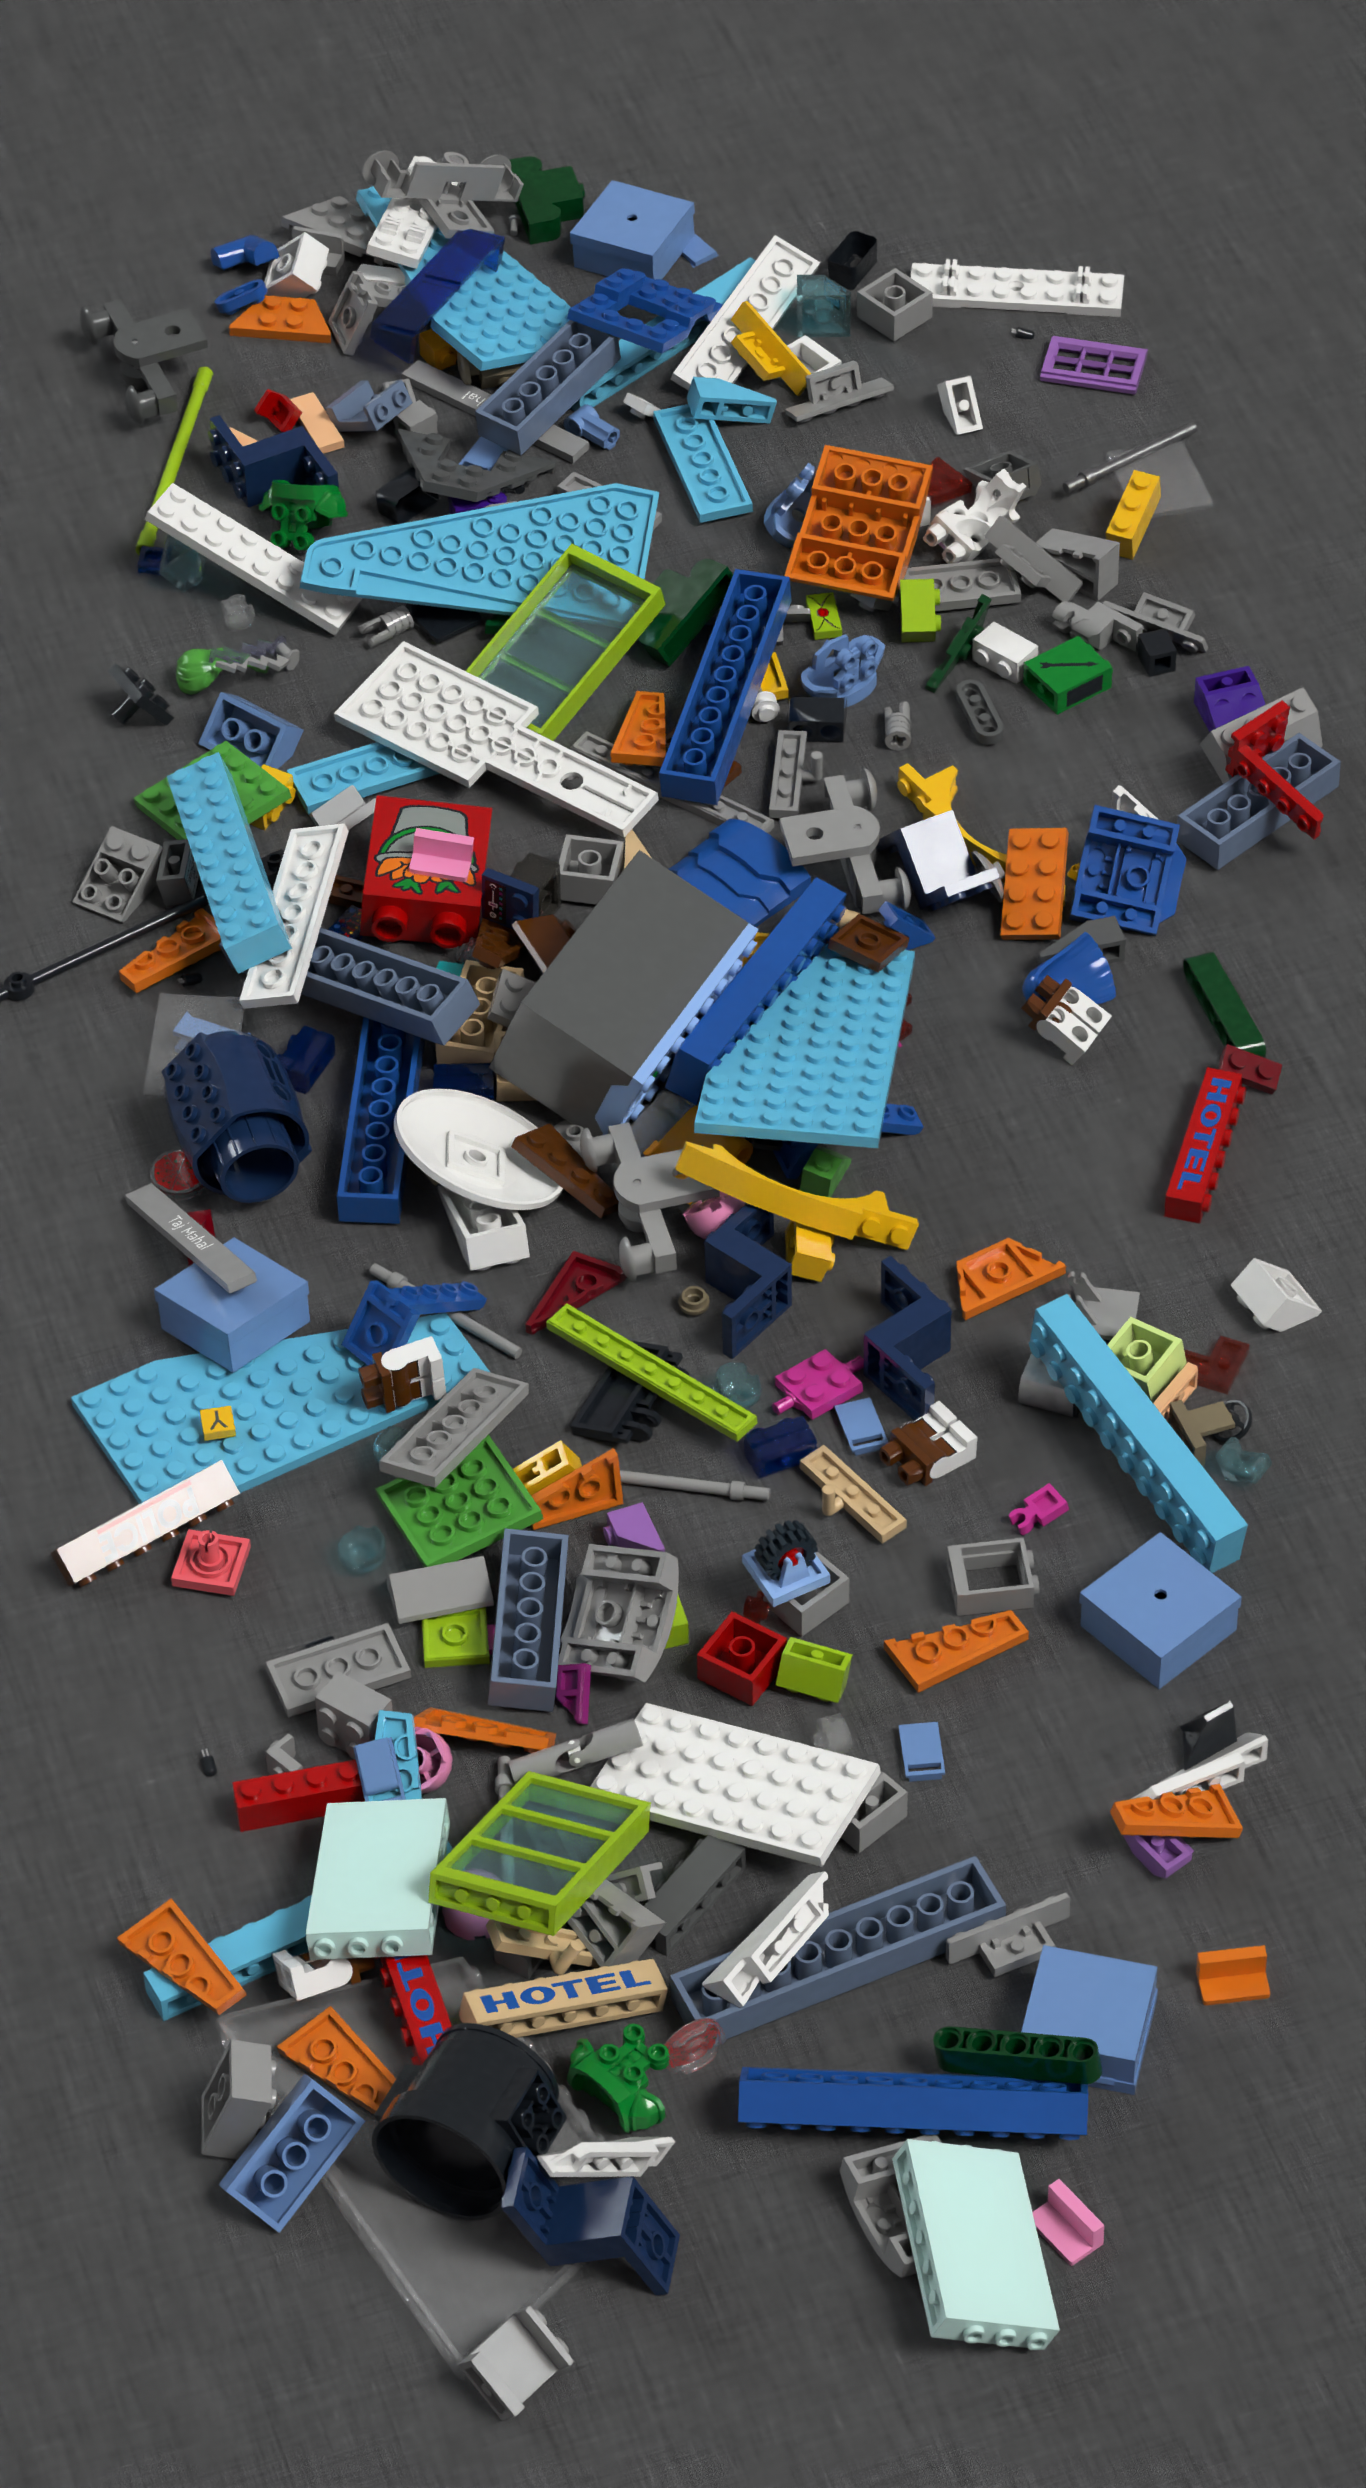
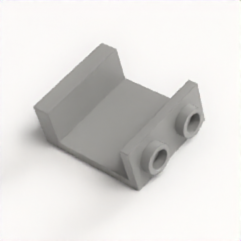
M531 2306L516 2310L458 2364L459 2368L501 2420L518 2415L525 2408L522 2403L558 2369L568 2367L574 2362L568 2354L569 2348L565 2342L552 2334L546 2326L547 2321L538 2310L532 2309Z

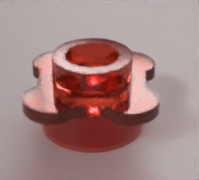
M758 1591L757 1597L747 1596L743 1608V1617L757 1624L761 1620L765 1621L767 1619L769 1611L768 1602L763 1601L764 1593L762 1591Z

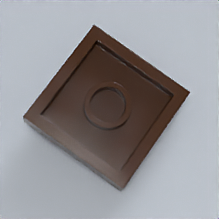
M858 914L830 938L828 949L879 973L908 947L909 937Z

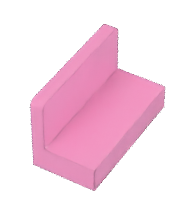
M416 828L409 872L466 882L473 858L474 837Z
M1060 2179L1048 2186V2202L1032 2212L1036 2230L1069 2265L1073 2266L1103 2245L1104 2224Z

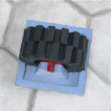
M790 1520L784 1522V1526H781L780 1523L776 1524L775 1530L771 1531V1529H768L766 1531L767 1536L760 1537L758 1540L760 1544H756L754 1550L742 1555L743 1565L773 1607L830 1583V1573L815 1554L818 1552L816 1541L802 1522L799 1523L798 1520H794L792 1523Z

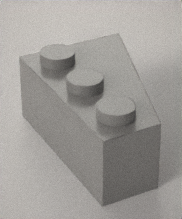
M1052 528L1036 542L1081 579L1083 585L1078 591L1098 602L1118 584L1120 542Z
M576 1873L565 1874L551 1895L556 1896ZM606 1879L567 1921L600 1967L637 1961L666 1923Z

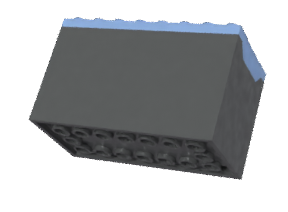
M639 850L522 1000L489 1068L570 1123L581 1126L583 1129L588 1128L593 1137L608 1134V1126L627 1123L630 1119L635 1122L645 1108L642 1105L644 1100L650 1102L660 1087L656 1085L659 1080L665 1083L668 1079L672 1067L671 1064L688 1034L692 1033L701 1018L708 1012L710 1007L743 968L742 960L744 956L748 958L757 945V942L753 939L759 929Z

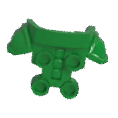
M273 480L270 489L264 493L262 504L259 505V510H271L272 517L281 522V530L271 534L270 542L280 548H286L292 541L294 547L302 551H307L310 545L314 543V537L307 532V528L316 529L331 526L333 518L348 516L345 500L338 486L296 485L290 484L285 480Z
M629 2024L624 2028L623 2045L620 2048L614 2044H604L594 2052L589 2040L580 2038L576 2043V2048L570 2055V2068L567 2074L569 2086L577 2091L584 2090L590 2096L598 2098L618 2115L621 2129L627 2133L639 2129H648L653 2125L662 2123L666 2117L665 2107L661 2099L645 2089L649 2085L645 2072L649 2068L654 2070L667 2068L669 2065V2051L663 2044H653L649 2048L645 2046L644 2029L638 2024Z

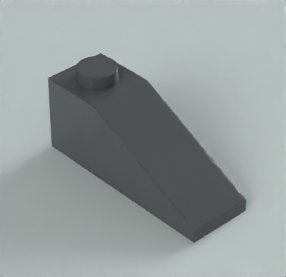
M1110 916L1086 921L1039 953L1038 966L1062 951L1084 932L1090 934L1098 944L1109 964L1125 961L1126 940L1116 917Z

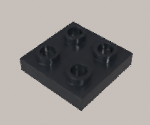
M116 663L108 670L111 676L128 694L126 699L111 712L121 724L126 725L127 721L140 708L166 726L174 719V716L167 709L170 706L169 703L159 694L155 695L153 693L156 688L148 680L143 678L140 681L138 674L130 667L123 669Z

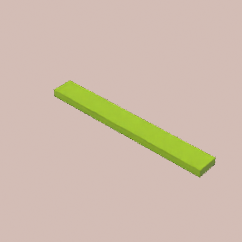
M567 1303L546 1321L548 1330L736 1442L758 1423L755 1414Z

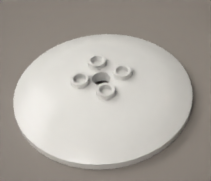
M428 1089L408 1096L403 1100L396 1112L394 1130L397 1140L407 1156L433 1180L465 1198L502 1209L531 1210L552 1203L563 1190L560 1185L511 1147L515 1137L537 1129V1127L517 1112L500 1103L459 1090Z

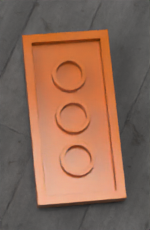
M1067 828L1009 829L1000 934L1002 940L1061 938L1069 835Z

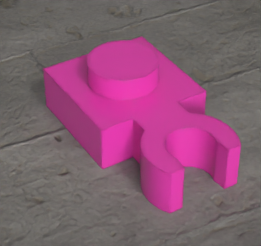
M1048 1483L1024 1499L1026 1508H1017L1010 1512L1008 1516L1012 1525L1024 1520V1522L1018 1525V1529L1021 1535H1025L1033 1529L1036 1522H1039L1044 1527L1067 1512L1069 1507L1066 1500Z

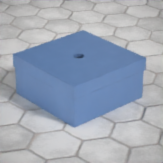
M612 180L570 232V243L573 245L574 267L604 276H609L619 269L626 268L643 272L646 277L654 280H662L694 237V202Z
M235 1237L223 1245L255 1272L256 1283L236 1292L228 1293L198 1265L193 1263L154 1289L155 1301L158 1302L161 1329L232 1373L310 1322L307 1297L309 1294L308 1281Z
M1159 1532L1080 1592L1079 1603L1082 1604L1081 1627L1156 1688L1160 1689L1237 1630L1238 1608L1241 1607L1242 1596Z
M1043 1945L1021 2032L1092 2039L1098 2045L1102 2075L1096 2082L1088 2084V2086L1135 2095L1157 2002V1966Z

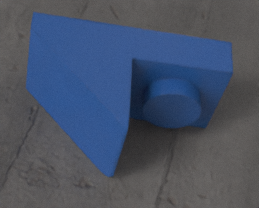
M885 901L878 909L885 919L883 923L886 927L909 937L906 950L932 943L936 939L924 920Z

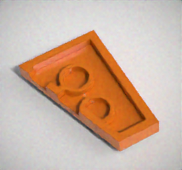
M612 1448L531 1495L541 1509L544 1518L531 1525L533 1530L624 1504L619 1459L615 1449Z

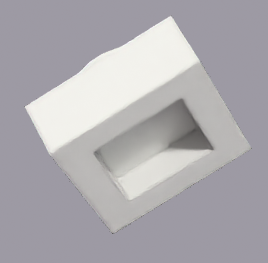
M627 393L623 401L632 407L630 410L632 414L642 419L646 415L653 418V411L661 410L643 398L631 393Z

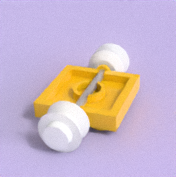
M776 652L772 653L752 708V716L759 722H767L774 719L780 711L777 700L789 698V690Z

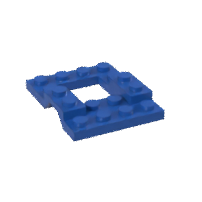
M623 268L596 283L594 294L571 307L568 311L567 319L662 354L686 339L697 319L710 323L723 304L716 302L712 297L693 294L687 288L671 286L665 280H654L646 277L643 272ZM627 305H631L664 317L665 320L654 327L643 324L639 319H629L620 316L617 311Z

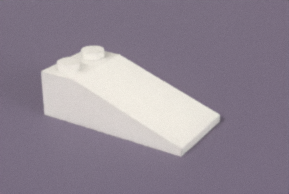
M442 1185L438 1186L442 1203L463 1258L470 1271H483L494 1265L502 1263L513 1264L521 1259L530 1257L526 1226L517 1210L502 1209L478 1203Z

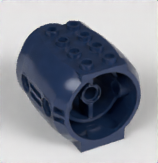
M221 1031L208 1035L199 1032L161 1071L165 1080L164 1093L167 1108L176 1136L193 1168L196 1178L204 1187L213 1192L226 1195L238 1202L253 1203L270 1199L289 1187L298 1173L299 1164L312 1152L309 1143V1133L304 1123L295 1089L278 1055L266 1042L241 1031Z

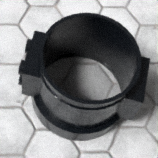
M462 2023L447 2028L440 2035L436 2045L422 2065L404 2066L374 2114L378 2124L372 2134V2147L383 2171L402 2191L414 2200L447 2216L464 2220H484L496 2216L503 2210L501 2208V2197L505 2192L508 2167L512 2161L514 2148L527 2147L536 2159L538 2155L546 2154L567 2120V2116L558 2103L559 2088L556 2078L548 2065L536 2052L517 2038L496 2028L481 2024Z

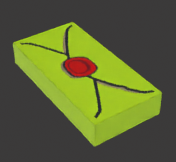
M834 593L806 595V606L810 608V623L814 639L819 640L842 636V626Z

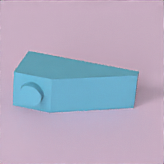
M693 377L686 398L694 419L767 424L771 423L777 404L775 398L719 378Z

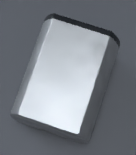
M1031 1354L1020 1380L1019 1403L1077 1418L1080 1410L1075 1403L1069 1402L1065 1395L1064 1387L1058 1380L1054 1381L1049 1376L1047 1367L1041 1359Z

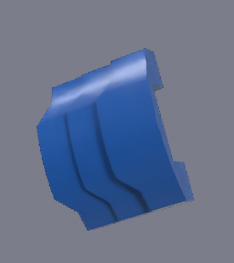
M1094 805L1077 873L1069 919L1085 923L1090 920L1115 916L1122 930L1127 931L1128 929L1156 936L1159 924L1175 915L1187 860L1176 843L1180 824Z
M728 819L709 832L707 840L689 851L687 857L669 868L670 871L754 927L759 926L799 898L811 884V876L803 865L792 866L786 847L757 826L738 819Z

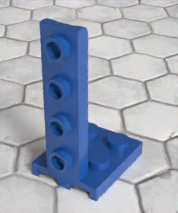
M886 1105L881 1132L915 1135L922 1131L924 1126L913 1106ZM782 1140L783 1146L781 1150H773L786 1178L798 1179L819 1143Z
M378 1280L370 1281L341 1345L365 1364L371 1365L373 1364L372 1354L381 1352L384 1355L385 1352L407 1344L421 1314L480 1310L484 1307L487 1298L478 1292V1288L475 1285L465 1281L455 1284L403 1286V1288H387Z

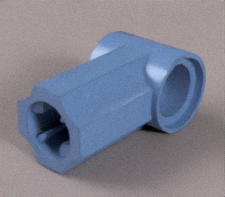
M584 404L564 419L566 431L580 438L584 436L607 450L612 449L620 437V430L600 419L597 411L588 404Z

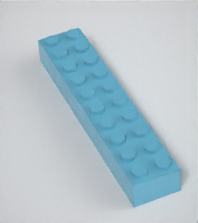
M217 752L211 756H206L200 761L168 775L167 779L224 950L237 973L239 974L292 949L236 785L220 753Z
M1065 1294L1037 1308L1029 1342L1032 1354L1036 1358H1040L1045 1364L1049 1376L1054 1381L1058 1380L1064 1387V1392L1069 1402L1076 1404L1082 1412L1086 1424L1090 1427L1093 1426L1100 1435L1103 1446L1114 1453L1121 1469L1131 1475L1136 1482L1139 1492L1143 1496H1147L1152 1502L1156 1514L1160 1519H1165L1169 1524L1176 1540L1179 1543H1183L1189 1550L1191 1557L1211 1573L1239 1560L1248 1524L1069 1295Z

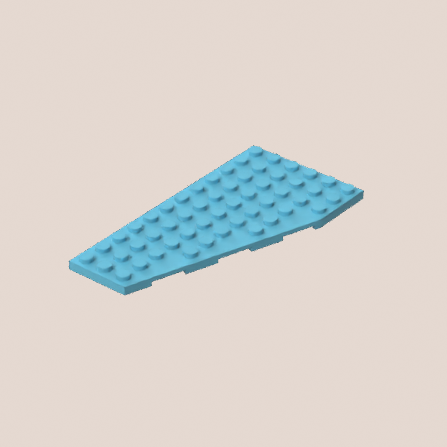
M374 186L358 190L356 201L365 216H369L377 228L392 198H381ZM437 228L417 269L398 264L405 276L404 282L416 303H421L429 316L432 330L480 371L526 363L569 321L567 317L571 307L566 301L558 297L548 286L539 281L533 273L527 271L516 259H513L502 247L496 245L492 240L448 239Z
M827 944L825 949L818 956H815L808 968L803 969L797 976L798 979L792 981L776 998L773 1005L764 1011L760 1021L756 1025L754 1023L751 1025L749 1033L742 1040L738 1039L736 1042L737 1046L731 1053H725L720 1059L722 1061L721 1064L713 1066L706 1074L694 1122V1133L878 1148L915 962V951L905 949L878 973L849 958L840 956L839 953L828 949L829 944Z
M447 1313L418 1318L407 1344L430 1336L433 1337L443 1360L446 1393L451 1391L473 1368L490 1372ZM348 1329L283 1339L233 1373L201 1353L155 1360L72 1396L71 1402L132 1495L141 1504L220 1460L223 1461L239 1492L242 1493L431 1409L441 1399L434 1400L433 1395L412 1400L404 1407H395V1411L386 1413L383 1405L367 1409L361 1395L363 1386L359 1378L358 1368L368 1365L341 1345ZM231 1406L236 1436L205 1441L200 1410Z

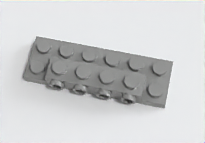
M473 1368L379 1460L380 1472L436 1488L529 1394V1383Z

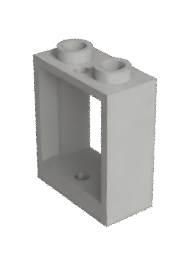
M1024 1538L947 1546V1569L957 1616L1034 1608V1594H1039V1581L1037 1575L1031 1574V1569H1034L1032 1550H1026ZM1017 1565L1021 1585L969 1591L966 1570Z

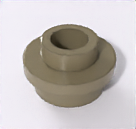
M698 1286L686 1288L679 1297L680 1309L689 1315L702 1314L707 1311L710 1305L709 1296L704 1289Z

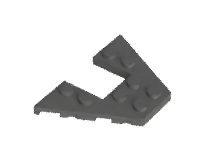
M397 429L396 440L401 441L403 445L402 451L407 455L410 467L415 468V476L421 482L422 490L426 492L478 502L488 496L500 494V488L507 487L513 489L523 485L526 481L536 480L537 474L545 471L555 472V461L519 455L511 450L502 452L491 471L483 470L482 467L477 465H459L452 460H443L450 449L451 439L443 438L435 433L427 435Z

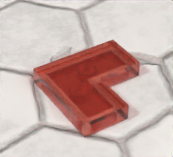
M1220 1335L1210 1357L1184 1349L1186 1362L1198 1366L1197 1385L1228 1395L1249 1353L1250 1344Z

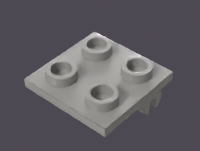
M1074 1271L1069 1273L1068 1284L1073 1287L1076 1302L1074 1303L1102 1339L1112 1340L1130 1316L1136 1319L1140 1292L1093 1287L1085 1273L1081 1272L1080 1279L1074 1277Z

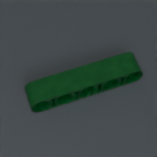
M1208 952L1185 958L1183 960L1185 978L1223 1046L1225 1047L1229 1044L1265 1058L1266 1047L1263 1037L1215 953Z
M955 2026L943 2027L935 2032L933 2036L937 2063L946 2072L1075 2084H1091L1096 2082L1102 2075L1098 2045L1089 2038Z

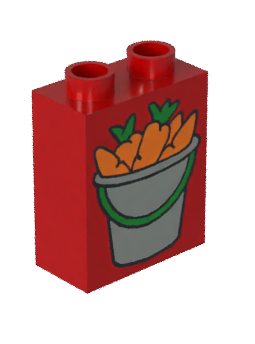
M377 795L363 888L360 935L377 937L386 942L408 940L435 943L443 948H455L458 946L474 948L480 925L482 874L487 868L492 808ZM416 828L474 837L473 858L466 882L409 872Z

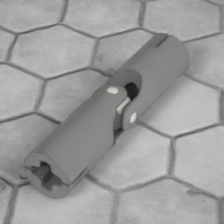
M631 1718L591 1732L581 1738L572 1739L508 1761L516 1784L528 1771L555 1777L580 1768L585 1764L601 1761L641 1747L643 1743L635 1720ZM568 1752L569 1761L558 1760L563 1753Z

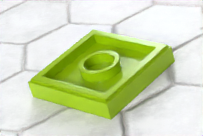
M486 1607L422 1619L425 1668L490 1664Z

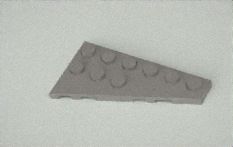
M341 196L333 197L330 200L282 216L281 226L288 229L292 225L343 235L344 251L359 257L366 254L367 245L376 230L371 218L365 216L362 209L357 208ZM369 255L374 257V263L382 266L385 263L392 264L400 268L395 262Z

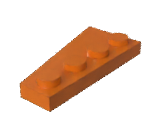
M1008 1610L972 1619L971 1624L963 1626L951 1624L942 1626V1631L926 1635L923 1631L910 1634V1639L897 1642L895 1638L885 1640L884 1650L919 1693L1029 1639V1631L1014 1612Z

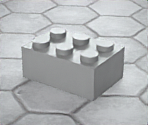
M230 2040L201 2096L203 2155L238 2160L256 2137L258 2129H262L265 2125L266 2114L268 2110H273L277 2095L276 2089H272L276 2061L271 2060V2045Z

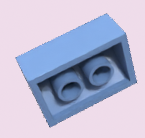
M220 692L198 744L211 750L216 745L228 741L260 767L265 764L279 769L293 756L304 730L239 696Z

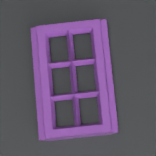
M1053 336L1043 363L1040 381L1135 395L1146 362L1148 349ZM1058 351L1080 354L1079 358L1057 356ZM1085 355L1105 357L1107 361L1105 363L1085 360L1084 358ZM1113 359L1133 361L1134 366L1112 364ZM1054 364L1075 366L1076 368L1075 371L1054 369L1053 367ZM1081 368L1103 370V374L1096 375L1080 371ZM1110 371L1130 374L1131 376L1130 379L1109 377L1108 374Z

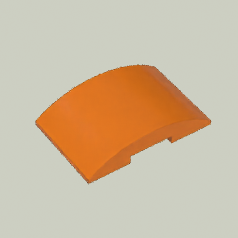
M825 445L811 488L812 495L800 533H797L784 576L790 577L792 582L894 601L900 589V580H903L913 553L928 495L933 465Z

